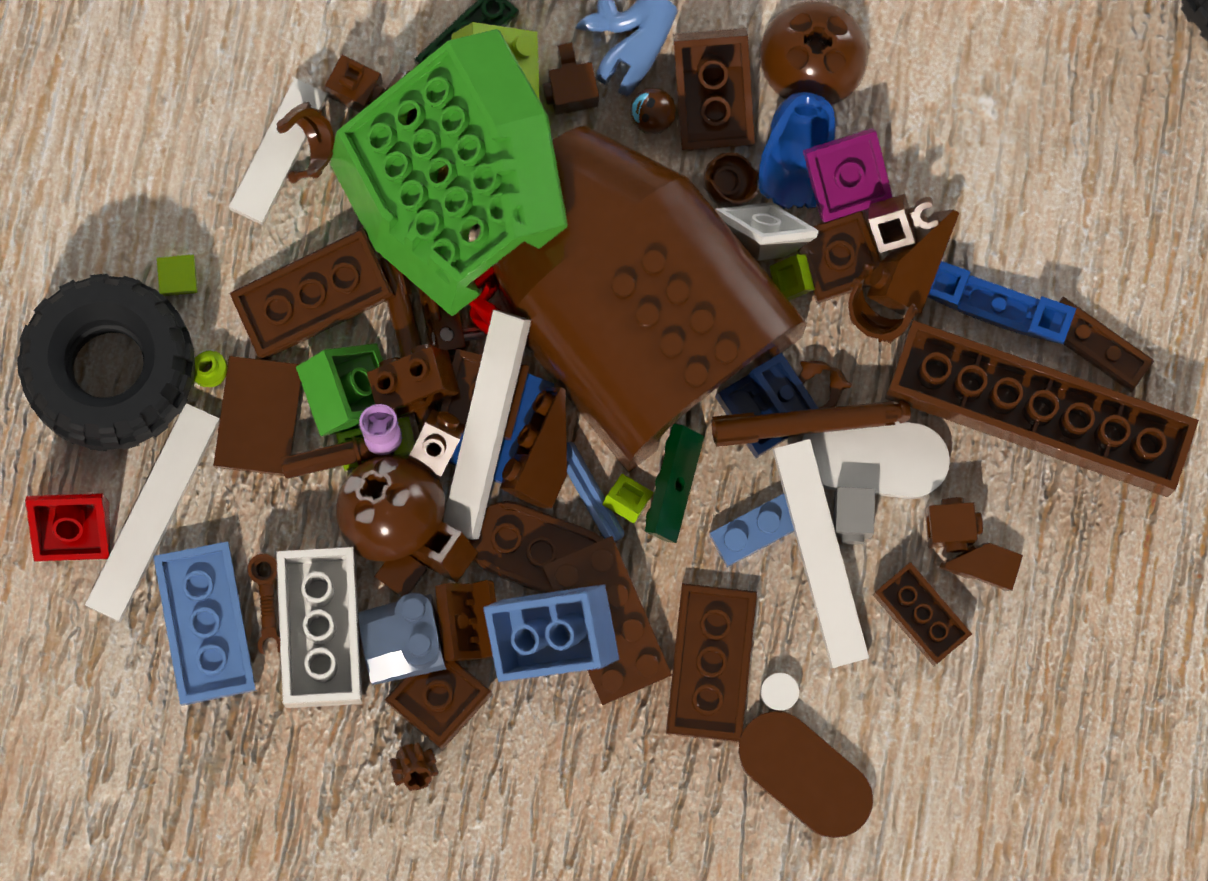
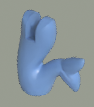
M598 0L597 12L582 18L576 25V29L617 33L637 30L606 53L597 69L596 80L606 86L620 62L629 65L630 68L627 74H625L618 93L628 97L646 76L660 53L678 13L677 7L669 0H637L629 9L620 12L617 10L614 0Z

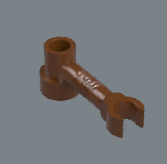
M258 554L248 564V574L254 582L258 583L261 600L262 636L258 641V650L264 655V642L268 638H274L277 641L278 653H281L274 604V581L278 577L277 560L268 554ZM263 563H269L271 572L268 576L262 577L259 573V568Z

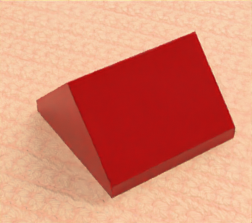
M103 493L26 496L25 503L34 562L108 559L110 555V502Z

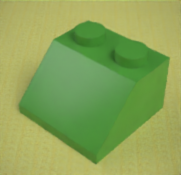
M377 343L326 349L296 366L320 436L333 435L360 428L359 419L366 408L375 405L367 372L379 368V363L383 361Z

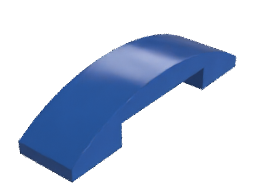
M941 261L928 298L988 324L1029 337L1064 344L1077 308L1043 296L1040 299L971 276V271Z

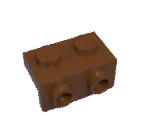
M484 580L476 583H444L436 585L435 593L444 661H477L493 657L483 608L496 602L493 580Z

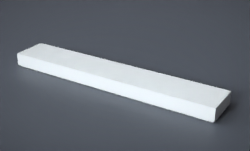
M493 310L443 519V523L461 531L466 538L471 540L479 539L531 324L529 319L501 310Z
M186 403L85 604L86 607L121 623L219 425L220 418Z
M807 439L774 448L772 451L830 666L835 668L868 659V651L811 440Z

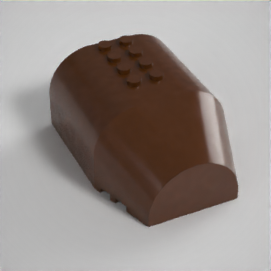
M579 126L552 140L568 227L540 249L522 242L492 267L497 288L507 312L531 320L526 347L559 387L566 389L568 399L629 473L658 450L661 436L687 411L762 353L770 349L769 355L772 358L783 353L802 338L807 322L688 177L588 126ZM478 223L475 224V228L479 236L480 224Z

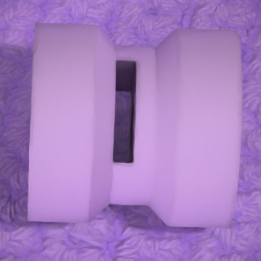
M376 404L366 408L360 416L359 424L364 436L365 445L369 451L377 455H387L396 451L401 444L402 433L393 409L383 404Z

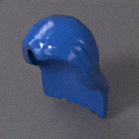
M809 92L791 94L780 104L774 113L771 133L760 161L758 184L763 196L768 199L772 198L774 204L784 209H790L793 205L796 208H802L804 205L807 209L816 208L817 203L803 150L835 140L834 109L824 97Z

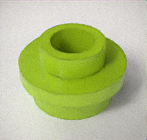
M204 351L195 357L194 381L202 387H215L224 381L227 373V362L220 353ZM213 363L209 371L202 372L207 365Z

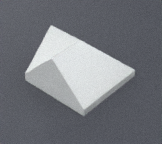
M773 203L715 209L749 253L758 261L787 257L817 238L818 235L817 229Z

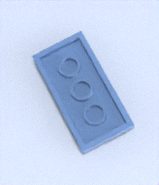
M229 542L153 556L180 705L184 706L257 691Z

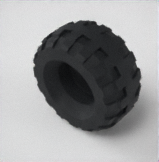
M108 274L90 275L88 279L77 282L72 280L60 286L59 291L48 299L44 298L34 309L35 314L29 324L24 326L20 337L19 357H17L18 374L22 390L31 408L41 421L58 436L72 444H77L90 450H126L140 446L139 443L153 436L156 438L169 428V423L177 414L180 415L188 401L187 398L191 386L194 384V348L190 333L180 314L169 300L155 288L152 289L140 280L127 276L114 277ZM120 333L129 336L139 345L143 355V369L137 381L125 392L112 397H94L86 393L78 385L73 371L75 359L81 348L88 341L102 334Z

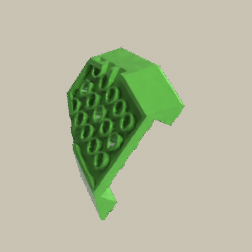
M498 29L448 40L336 132L330 165L374 249L449 315L454 316L481 295L474 280L522 242L540 249L568 227L548 115ZM416 108V119L413 123L407 125V114L410 110ZM447 165L448 175L444 181L438 183V171ZM479 223L480 234L477 239L470 242V229Z

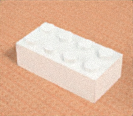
M354 548L277 551L284 706L286 708L363 704L356 553Z

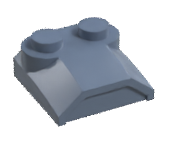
M409 593L401 597L397 602L358 612L364 657L372 685L446 669L436 611L431 594Z

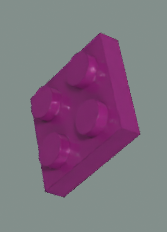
M873 128L803 150L820 219L824 223L868 209L872 203L893 197L877 132Z

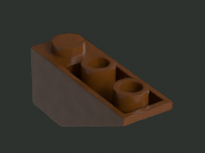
M545 387L537 395L533 403L534 413L530 422L521 430L517 440L519 446L515 455L506 463L502 472V478L504 479L500 489L536 508L552 509L567 476L566 389L562 387Z

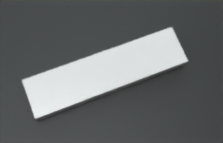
M294 78L229 205L231 211L264 225L287 179L288 173L292 170L307 140L303 129L297 123L290 130L281 134L277 131L276 124L290 110L304 102H309L311 108L322 110L328 99V93Z

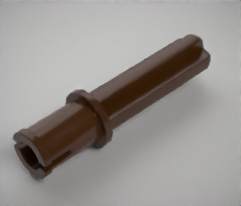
M352 436L351 441L284 456L281 458V466L285 478L290 479L358 462L359 466L362 464L361 461L383 455H377L369 451L365 445L364 438L356 439L355 436Z

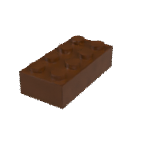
M911 562L873 593L875 599L933 666H936L972 635L969 629Z

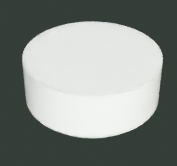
M774 673L763 682L760 690L761 699L764 705L773 711H786L796 703L799 697L798 684L792 676L786 673Z

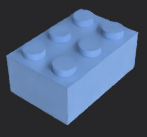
M605 584L507 598L483 607L498 682L600 669L619 660Z

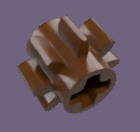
M420 743L401 746L396 753V758L389 760L395 785L404 783L408 791L421 790L428 787L432 776L439 774L432 748L424 751Z

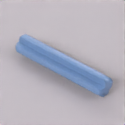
M572 441L567 442V474L603 538L606 539L612 536L616 543L624 537V530L613 511L602 505L605 497L575 443Z

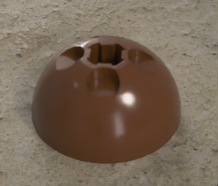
M805 1L786 8L771 21L760 45V65L764 77L771 88L784 99H787L791 94L809 92L824 97L830 105L836 104L855 91L862 81L867 68L868 47L861 27L848 12L827 2ZM820 40H822L825 43V45L827 46L826 48L820 42Z
M401 455L378 456L356 467L342 484L336 502L337 525L348 547H353L354 552L363 558L383 562L404 558L424 546L438 529L445 509L444 490L434 473L408 461V457Z

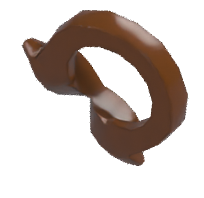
M800 361L802 371L798 378L803 385L807 380L813 378L816 374H820L823 370L831 372L829 400L825 405L818 408L836 407L843 390L852 386L846 380L843 372L838 368L830 367L824 361Z

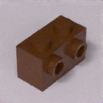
M432 344L417 346L411 350L410 355L403 358L393 357L385 359L379 363V368L367 372L375 405L383 404L389 406L395 412L397 419L460 393L449 352L433 347Z

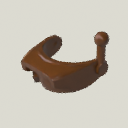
M309 102L296 106L276 124V129L281 134L290 130L297 123L303 129L310 147L309 167L307 170L300 172L290 171L287 178L291 183H296L299 179L306 177L318 178L322 175V170L328 165L333 155L334 133L331 124L326 117L321 115L322 110L311 108Z
M866 263L862 268L861 274L855 277L850 287L853 289L848 302L850 320L866 336L878 338L880 343L883 340L891 344L906 331L911 320L915 319L919 309L916 308L915 304H911L905 317L902 319H889L873 311L864 298L863 283L868 276L872 275L875 267L871 263Z

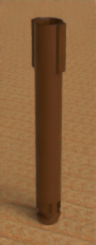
M382 257L378 260L395 295L394 298L385 303L388 306L400 358L410 355L413 348L422 345L410 299L412 291L409 279L387 259ZM437 403L414 412L419 434L431 410L434 409L439 412Z
M893 401L761 415H754V412L713 416L711 420L712 435L716 447L757 443L759 439L895 425L897 421L905 423L911 418V410L908 402L899 401L898 404H894Z

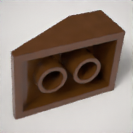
M746 28L673 34L682 150L755 145L749 44Z

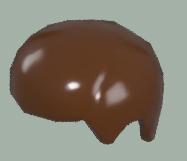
M736 152L721 153L706 166L704 188L710 199L723 208L743 206L752 201L759 193L757 189L759 172L742 155Z

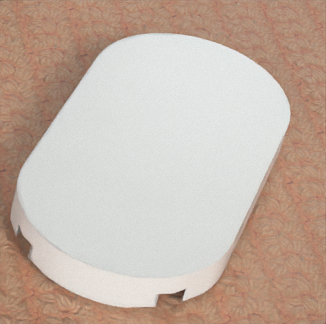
M897 421L895 425L805 434L802 441L811 440L822 485L824 488L836 490L837 487L875 489V495L918 499L935 491L943 483L950 465L949 451L942 437L933 429L917 423H899Z

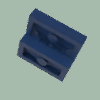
M783 353L776 355L751 370L749 375L718 392L715 396L727 415L754 412V415L818 409V406ZM791 436L759 439L757 443H748L746 445L756 459Z

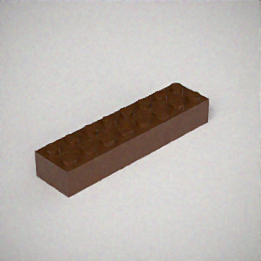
M915 320L912 321L907 331L885 395L886 399L894 402H908L910 407L1165 497L1170 496L1176 491L1199 421Z

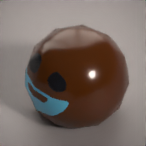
M646 88L639 92L632 100L630 115L633 124L642 132L660 134L674 122L676 106L674 99L663 89Z

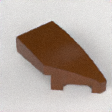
M983 543L969 547L968 551L952 559H947L940 565L941 569L966 579L974 578L1004 591H1013L1023 555L992 543Z

